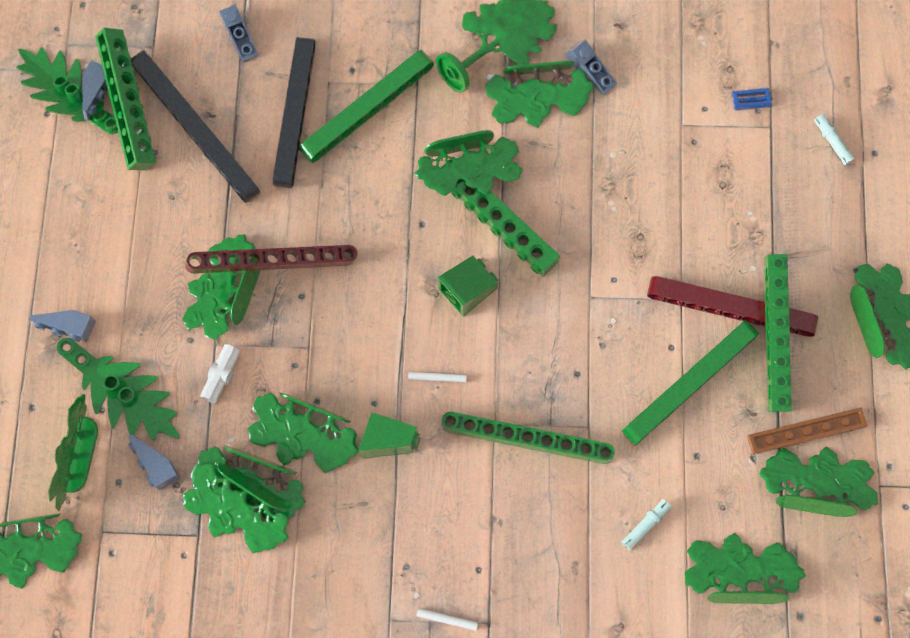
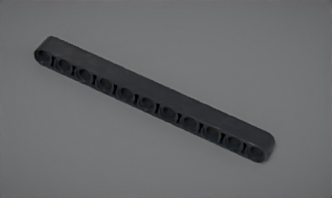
M142 50L131 58L132 67L242 201L247 203L258 195L260 190L146 51Z

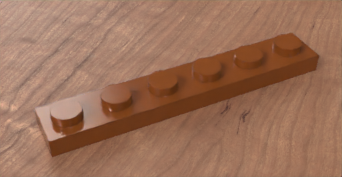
M862 407L749 434L747 438L752 454L755 455L866 428L868 425Z

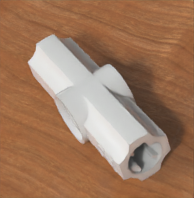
M224 345L216 363L214 362L209 369L208 380L200 395L201 398L211 403H217L224 386L228 385L231 380L233 367L240 355V350L231 345Z

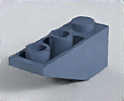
M234 4L220 10V17L241 61L243 62L259 55L237 5Z
M586 40L576 43L565 53L569 61L575 63L574 68L582 69L586 73L587 80L594 83L593 86L602 95H605L617 84Z
M92 60L83 73L84 119L87 121L96 112L97 104L104 99L107 89L102 65Z
M75 310L30 315L29 320L34 323L33 326L43 331L47 328L51 330V333L57 336L67 335L69 336L68 338L73 339L75 342H80V340L87 342L96 322L90 315Z
M128 436L131 441L128 445L134 454H138L140 459L137 462L142 470L146 469L149 475L146 478L151 487L155 486L158 490H161L180 479L174 465L167 457L135 436Z

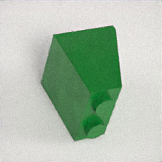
M473 255L438 277L439 291L463 317L498 289L497 277L494 273H489L485 269L486 266L479 258L476 259Z
M371 412L358 451L362 458L412 454L413 449L418 448L421 438H419L420 434H418L417 427Z

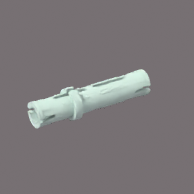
M821 114L814 119V122L823 133L822 136L826 137L844 165L846 166L854 161L855 158L838 136L835 126L832 127L827 120L825 114Z
M662 499L652 511L646 513L647 516L621 541L622 544L631 551L655 524L658 525L661 522L660 519L672 508L669 503L666 504V500Z

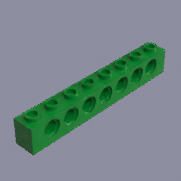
M104 27L95 35L127 170L147 171L156 164V157L153 152L147 121L145 120L143 105L139 96V88L135 80V72L132 67L127 40L122 29Z
M464 179L457 183L451 194L456 199L460 198L467 210L476 213L478 220L483 224L486 223L495 236H500L509 249L513 248L523 262L527 261L531 265L530 268L533 272L544 277L559 263L560 255L491 191L485 195L478 191V188L467 186ZM469 190L475 192L473 195L466 194V192ZM486 203L488 206L483 208L479 204ZM499 215L501 219L494 220L492 216ZM511 227L515 231L509 233L505 229ZM526 240L528 244L521 245L519 244V241ZM538 252L542 256L539 258H535L532 256V254Z
M768 254L764 257L768 412H791L788 254Z

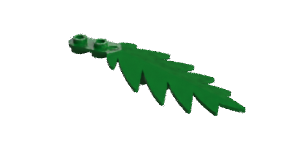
M43 47L39 49L36 55L27 50L18 49L25 62L17 66L18 70L35 76L22 80L21 84L36 89H44V91L31 94L30 97L40 101L57 102V104L45 107L46 111L64 115H75L71 117L72 121L86 122L87 120L84 119L83 85L79 60L75 59L67 74L66 62L62 51L58 52L53 63L50 64ZM104 99L99 101L96 112L90 116L88 121L107 134L118 133L115 117L103 109Z
M63 338L58 342V353L83 373L82 389L86 390L91 382V400L95 414L99 413L108 395L107 405L111 428H115L125 408V420L130 435H135L143 420L144 427L152 440L156 439L159 431L170 437L179 438L175 427L169 422L171 418L177 415V412L163 407H155L156 404L170 396V392L155 390L139 392L158 379L157 376L140 375L124 378L139 368L141 364L134 362L108 364L113 360V356L96 359L71 338ZM64 345H70V350H63ZM80 357H85L86 361L84 363H79L78 359Z

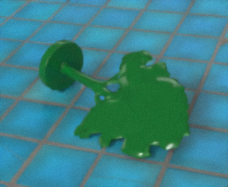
M499 0L497 4H481L479 7L480 16H477L475 11L466 12L463 15L462 28L465 31L477 33L482 40V45L462 62L448 52L437 56L436 67L445 83L456 92L466 91L470 85L466 68L489 52L502 51L505 56L509 57L517 65L529 64L531 60L528 58L529 50L533 53L542 51V47L537 45V38L549 40L557 31V24L549 23L550 18L555 16V9L548 5L547 0ZM488 35H493L495 40L488 44Z

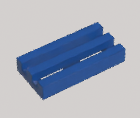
M769 88L732 92L733 104L735 105L734 111L766 108L772 105ZM762 94H766V96H760V97L753 96V97H749V98H740V99H738V97H742V96H752V95H762Z

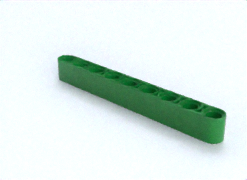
M418 50L307 138L300 145L299 150L311 163L318 161L433 68L434 62L422 50Z
M744 320L621 432L636 446L760 333L747 320Z
M447 412L442 416L443 429L452 434L600 464L610 463L615 455V449L609 443L456 412ZM452 418L456 423L454 426H447L445 421ZM471 422L475 425V428L473 430H466L464 425ZM491 426L494 428V432L486 434L483 429ZM510 430L514 435L511 438H506L503 436V432ZM524 434H530L533 440L530 442H525L522 439V436ZM543 438H549L552 441V444L550 446H545L542 444L541 440ZM569 442L571 449L564 450L561 447V443ZM588 446L591 452L584 454L580 448ZM603 449L608 450L610 457H602L600 451Z

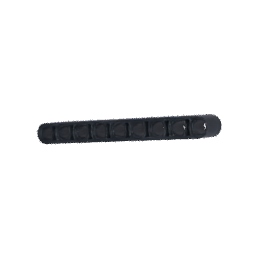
M296 37L273 173V186L292 188L294 185L316 42L313 38Z

